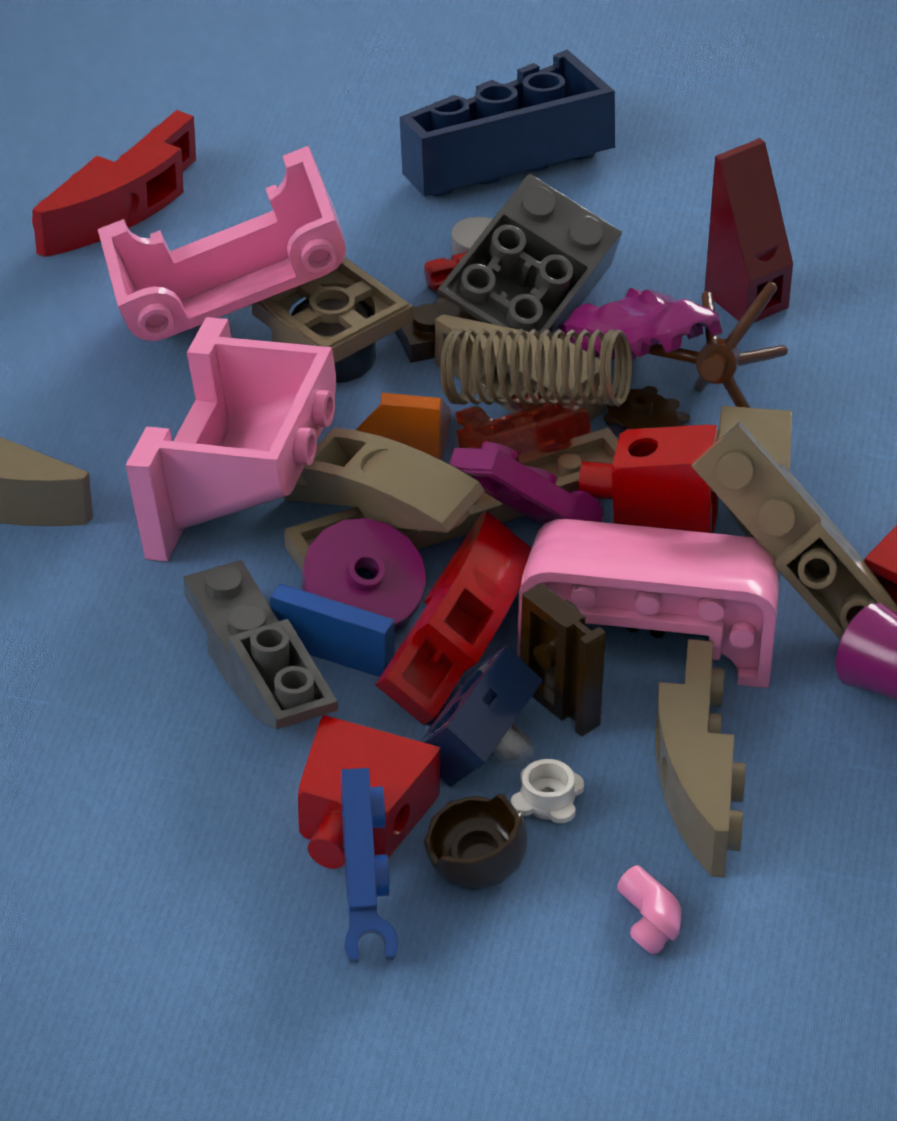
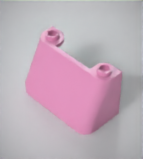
M309 146L282 156L286 169L282 183L278 188L276 184L265 188L273 211L175 250H169L160 230L151 233V238H142L131 233L124 219L98 229L117 306L128 329L134 336L148 341L166 339L201 325L206 317L219 318L325 276L339 267L346 254L345 240L337 213Z
M556 519L545 523L538 530L522 575L519 591L517 655L520 657L522 594L543 583L562 599L572 602L586 616L585 623L709 636V641H714L713 660H720L721 654L731 659L736 666L738 673L737 685L769 688L780 572L773 565L774 557L753 537L573 519Z

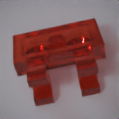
M526 393L524 399H530L528 393ZM513 395L511 399L516 400L517 396ZM521 402L517 405L510 404V408L517 412L496 419L489 417L479 406L455 412L457 423L464 427L456 430L459 448L481 449L484 442H493L513 449L518 455L536 449L541 452H553L571 446L573 438L592 433L588 410L572 403L567 406L561 405L559 402L554 406L547 403L539 406L534 404V402L528 406Z

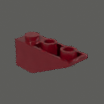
M761 138L715 156L704 292L710 291L712 293L713 300L736 320L740 321L766 284L769 282L775 283L777 290L755 320L757 322L789 308L793 271L792 255L766 143Z

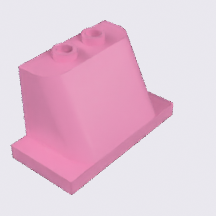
M205 318L187 351L195 401L174 441L171 439L170 429L146 426L126 463L145 559L168 562L185 528L279 499L292 493L305 465H311L314 461L317 440L323 427H329L334 417L336 372L332 347L231 338L228 319Z

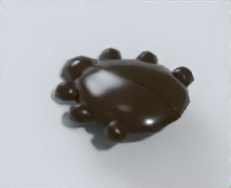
M646 386L643 389H630L626 401L619 407H612L607 404L608 414L604 416V421L608 426L618 424L626 430L685 426L684 424L690 421V415L685 412L676 411L680 406L678 400L674 398L665 399L657 394V388Z

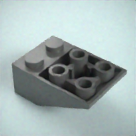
M529 173L441 284L437 294L481 322L518 330L522 329L527 332L535 329L540 334L545 329H548L553 333L558 325L562 324L584 302L609 269L622 231Z

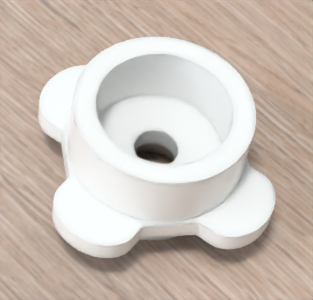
M541 759L530 763L521 771V790L511 798V804L517 812L522 811L523 816L532 814L539 819L552 820L555 823H566L575 817L576 809L573 802L577 795L583 793L584 780L581 776L574 773L567 764L555 759Z

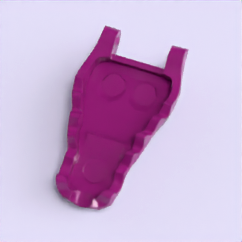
M629 288L623 299L604 304L600 307L590 303L582 304L571 313L568 320L557 327V330L560 329L565 334L573 329L578 335L584 329L589 331L591 335L597 329L604 335L610 329H619L626 334L629 341L632 360L636 359L637 356L647 355L650 346L657 343L662 344L665 352L677 350L681 347L682 336L687 335L688 339L698 337L704 334L703 327L709 329L712 337L722 333L719 316L711 308L695 304L688 299L675 300L670 295L649 289L641 291L634 288ZM571 335L569 342L575 345V339ZM584 335L581 345L582 349L587 352L588 340L586 335ZM598 335L594 342L595 357L600 355L601 341ZM613 344V350H612L611 360H612V359H615L614 344Z

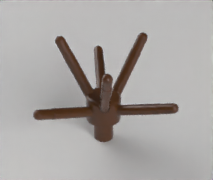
M773 282L766 284L727 339H721L718 335L712 337L709 329L706 327V344L700 352L683 348L672 352H665L662 344L657 343L650 346L648 354L696 364V369L700 376L694 383L695 391H703L709 383H723L736 407L751 408L733 377L738 366L783 357L788 353V349L785 345L739 353L736 346L776 292V284ZM710 291L703 292L701 296L702 306L709 307L715 311L712 293Z

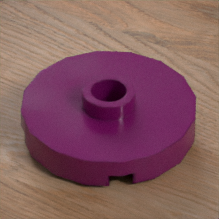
M368 518L342 520L322 530L308 547L301 573L303 591L394 619L395 631L404 627L418 610L426 583L422 556L411 540L390 524ZM366 568L374 574L375 578L370 580L363 579L357 575L355 570Z

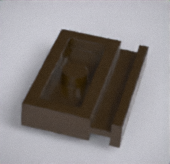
M540 583L522 594L520 658L543 679V682L532 698L561 721L568 717L574 720L575 732L582 737L601 723L606 632L600 627L593 631L585 626L586 616L572 602L562 599L543 583Z

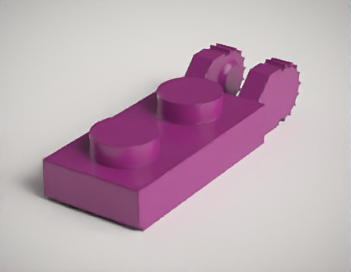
M484 442L481 449L454 448L449 465L479 481L485 490L484 493L524 517L531 518L542 526L556 519L603 522V507H601V502H598L597 498H592V495L586 491L575 490L572 493L567 492L556 485L557 477L552 473L540 468L525 466L516 461L518 453L509 447L493 442Z

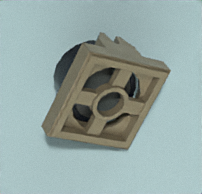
M344 257L339 267L329 274L252 304V315L272 329V342L332 347L336 383H343L362 377L372 368L376 360V341L412 323L413 306ZM305 297L306 299L294 308L292 314H290L291 307Z

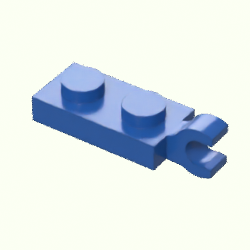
M369 768L341 769L340 791L347 912L349 919V930L345 939V953L349 962H358L359 939L365 934L374 933L379 935L384 941L385 960H394L398 949L396 931L377 912V897L389 896L387 854L374 855L373 828H385L383 786L370 787Z

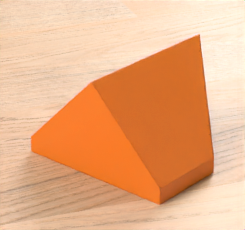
M382 392L380 405L356 430L406 444L442 461L452 410L441 398Z

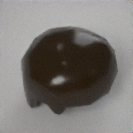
M498 794L493 799L471 796L447 803L431 819L424 844L433 868L442 878L452 885L470 890H478L502 883L519 869L527 852V830L522 811L517 812L504 794Z

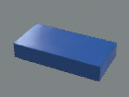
M281 583L270 596V607L278 621L289 620L309 655L377 677L382 675L395 655L394 619Z

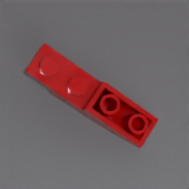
M176 110L158 126L154 127L150 133L131 149L123 153L115 162L97 155L48 197L41 200L32 209L36 254L48 257L100 241L98 229L122 219L125 220L129 229L157 213L183 194V171L196 161L194 116Z
M487 510L482 513L423 601L427 604L426 608L375 686L421 724L425 725L433 720L464 672L478 663L493 639L521 586L522 575L532 548Z

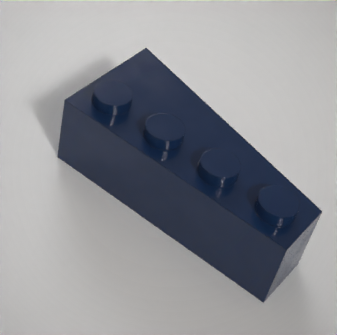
M568 49L553 55V65L541 70L540 66L534 63L517 69V79L514 81L500 84L490 80L476 86L474 97L465 99L453 95L399 117L402 174L423 196H443L451 193L455 188L475 183H494L500 180L502 176L522 171H541L547 168L549 164L569 159H587L594 156L596 152L615 148V90Z

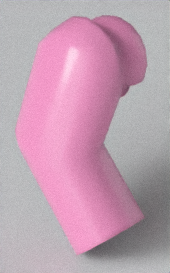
M639 865L631 867L622 875L617 884L618 892L643 915L631 927L630 936L650 954H658L669 939L674 942L680 934L682 909L675 896Z

